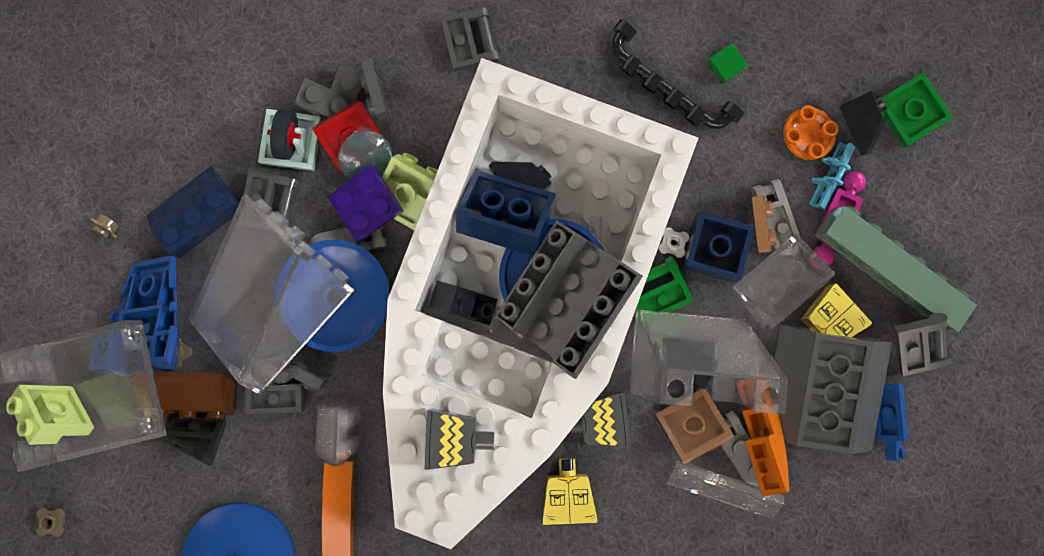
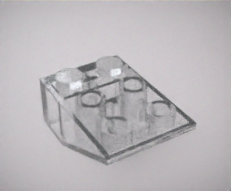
M317 401L315 459L332 466H339L351 459L354 453L358 452L359 436H355L354 432L355 424H359L360 408L356 407V401Z

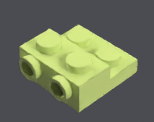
M403 153V155L398 154L391 158L382 178L404 210L394 219L415 231L438 170L429 166L424 169L417 165V158L408 153Z
M19 385L6 404L8 414L15 415L18 421V435L21 437L25 436L29 445L57 444L62 436L89 435L94 428L73 386Z

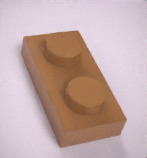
M764 195L752 197L758 252H772L771 246L776 245L775 230L769 229L768 218H773L771 201H766Z

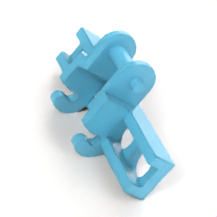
M839 142L832 157L822 158L821 162L831 167L824 178H812L811 182L818 186L809 203L811 206L825 210L836 186L843 185L841 178L845 170L851 169L848 162L856 148L852 143L847 145ZM837 173L835 177H830L832 174Z

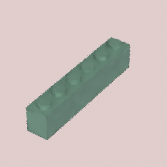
M841 206L832 209L815 236L926 319L934 313L946 314L948 317V326L945 328L946 332H959L977 306L969 299L968 293L947 283L948 279L944 275L925 266L926 262L923 259L910 255L903 250L904 246L900 242L883 235L882 229L879 226L866 222L860 217V212L855 208Z

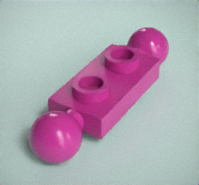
M852 171L844 177L843 185L845 191L840 188L834 191L820 226L833 208L851 206L859 211L864 199L856 196V193L862 191L866 186V178L862 173ZM815 236L814 239L822 242V245L813 250L811 255L812 261L818 267H827L834 260V252L829 245Z

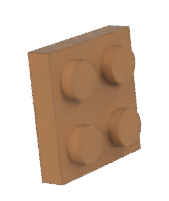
M700 389L656 413L660 424L683 464L734 438L732 431L706 389Z

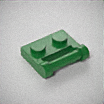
M672 256L664 259V263L651 268L645 283L668 272L671 274L672 280L641 294L636 306V312L643 325L694 301Z

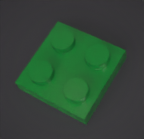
M924 72L884 96L888 109L885 110L886 122L904 148L953 118V115Z

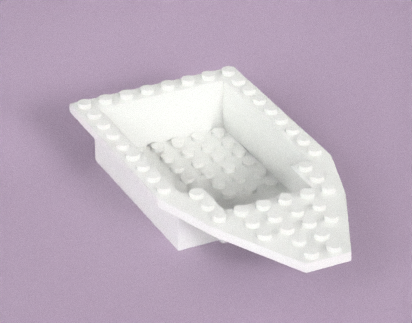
M481 58L387 300L383 401L395 528L452 549L551 456L607 386L698 137ZM492 162H532L536 167L542 165L552 176L549 179L552 185L547 191L556 193L550 219H565L585 227L598 238L607 253L643 275L577 379L572 378L553 363L554 358L525 336L519 337L495 318V315L504 303L499 284V270L506 248L456 233L455 212L475 170L494 175L489 170V164ZM436 281L456 285L498 299L490 326L429 308ZM438 409L477 418V431L494 432V450H476V460L473 464L424 470L427 410Z

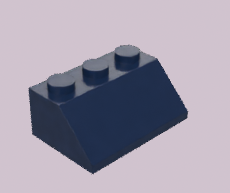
M210 166L148 214L147 219L152 234L170 256L182 258L238 214L241 202L213 166Z
M475 170L455 212L456 233L534 256L545 237L556 193Z

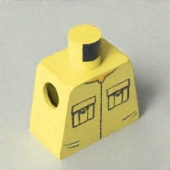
M836 283L827 285L801 318L809 330L813 332L853 337L872 324L867 316Z
M559 458V475H548L542 516L543 525L597 523L588 475L586 473L576 474L575 458Z

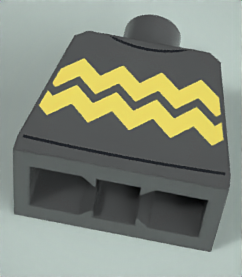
M617 392L596 398L569 433L582 432L583 442L586 445L631 447L625 393Z
M438 409L427 410L424 470L473 464L476 460V450H494V432L477 431V418Z

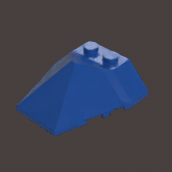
M167 256L135 262L120 292V295L124 296L119 309L117 312L112 311L108 318L113 320L106 336L101 335L97 342L90 369L92 371L133 376L134 370L175 372L180 350L176 257Z

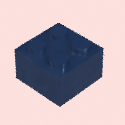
M700 211L694 217L681 268L731 283L741 281L755 226Z

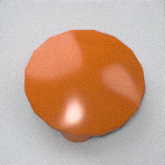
M806 105L794 111L787 118L783 128V136L787 148L795 156L804 160H817L826 156L833 148L839 129L837 123L824 111Z

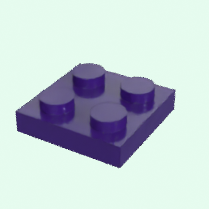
M369 165L327 196L356 242H362L404 211L374 165Z

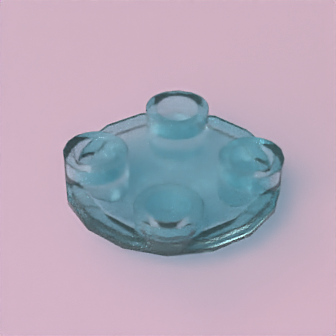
M357 130L341 145L338 164L348 179L353 178L369 165H374L382 177L393 157V151L388 141L380 134Z

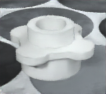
M666 228L663 233L662 243L658 247L659 251L662 254H674L676 258L683 257L685 255V243L689 240V235L684 231L679 233L673 231L672 228ZM675 240L676 245H672L671 241Z

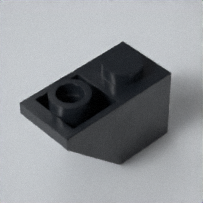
M436 281L429 308L490 326L498 299L456 285Z

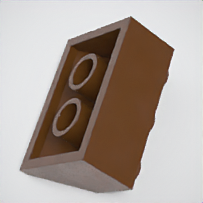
M134 370L133 377L140 409L150 411V416L168 417V413H179L178 417L196 418V414H207L206 418L221 420L224 419V415H234L237 382L221 373Z

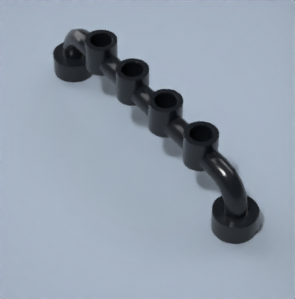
M620 19L614 26L613 30L616 34L612 40V50L618 60L623 63L620 69L631 78L635 74L642 77L644 81L641 85L652 94L657 90L666 96L663 102L673 110H676L678 106L687 112L684 118L697 127L701 122L711 129H721L731 122L738 123L745 114L743 110L730 101H727L721 108L722 117H711L701 106L691 102L680 90L670 86L659 74L649 70L638 58L628 54L623 49V41L630 42L637 33L628 22Z

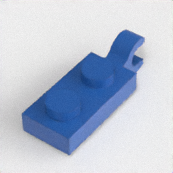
M903 383L884 384L876 427V441H885L886 461H899V459H905L904 447L901 441L909 440Z

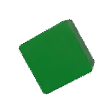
M733 44L728 45L712 56L708 62L709 67L722 84H725L744 71L748 65Z

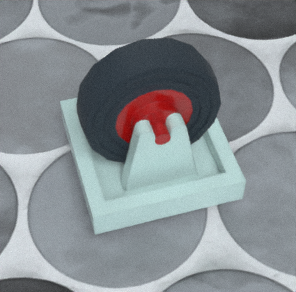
M266 109L258 163L315 171L319 139L313 132L312 127L322 122L323 119L319 116L295 113L290 110Z

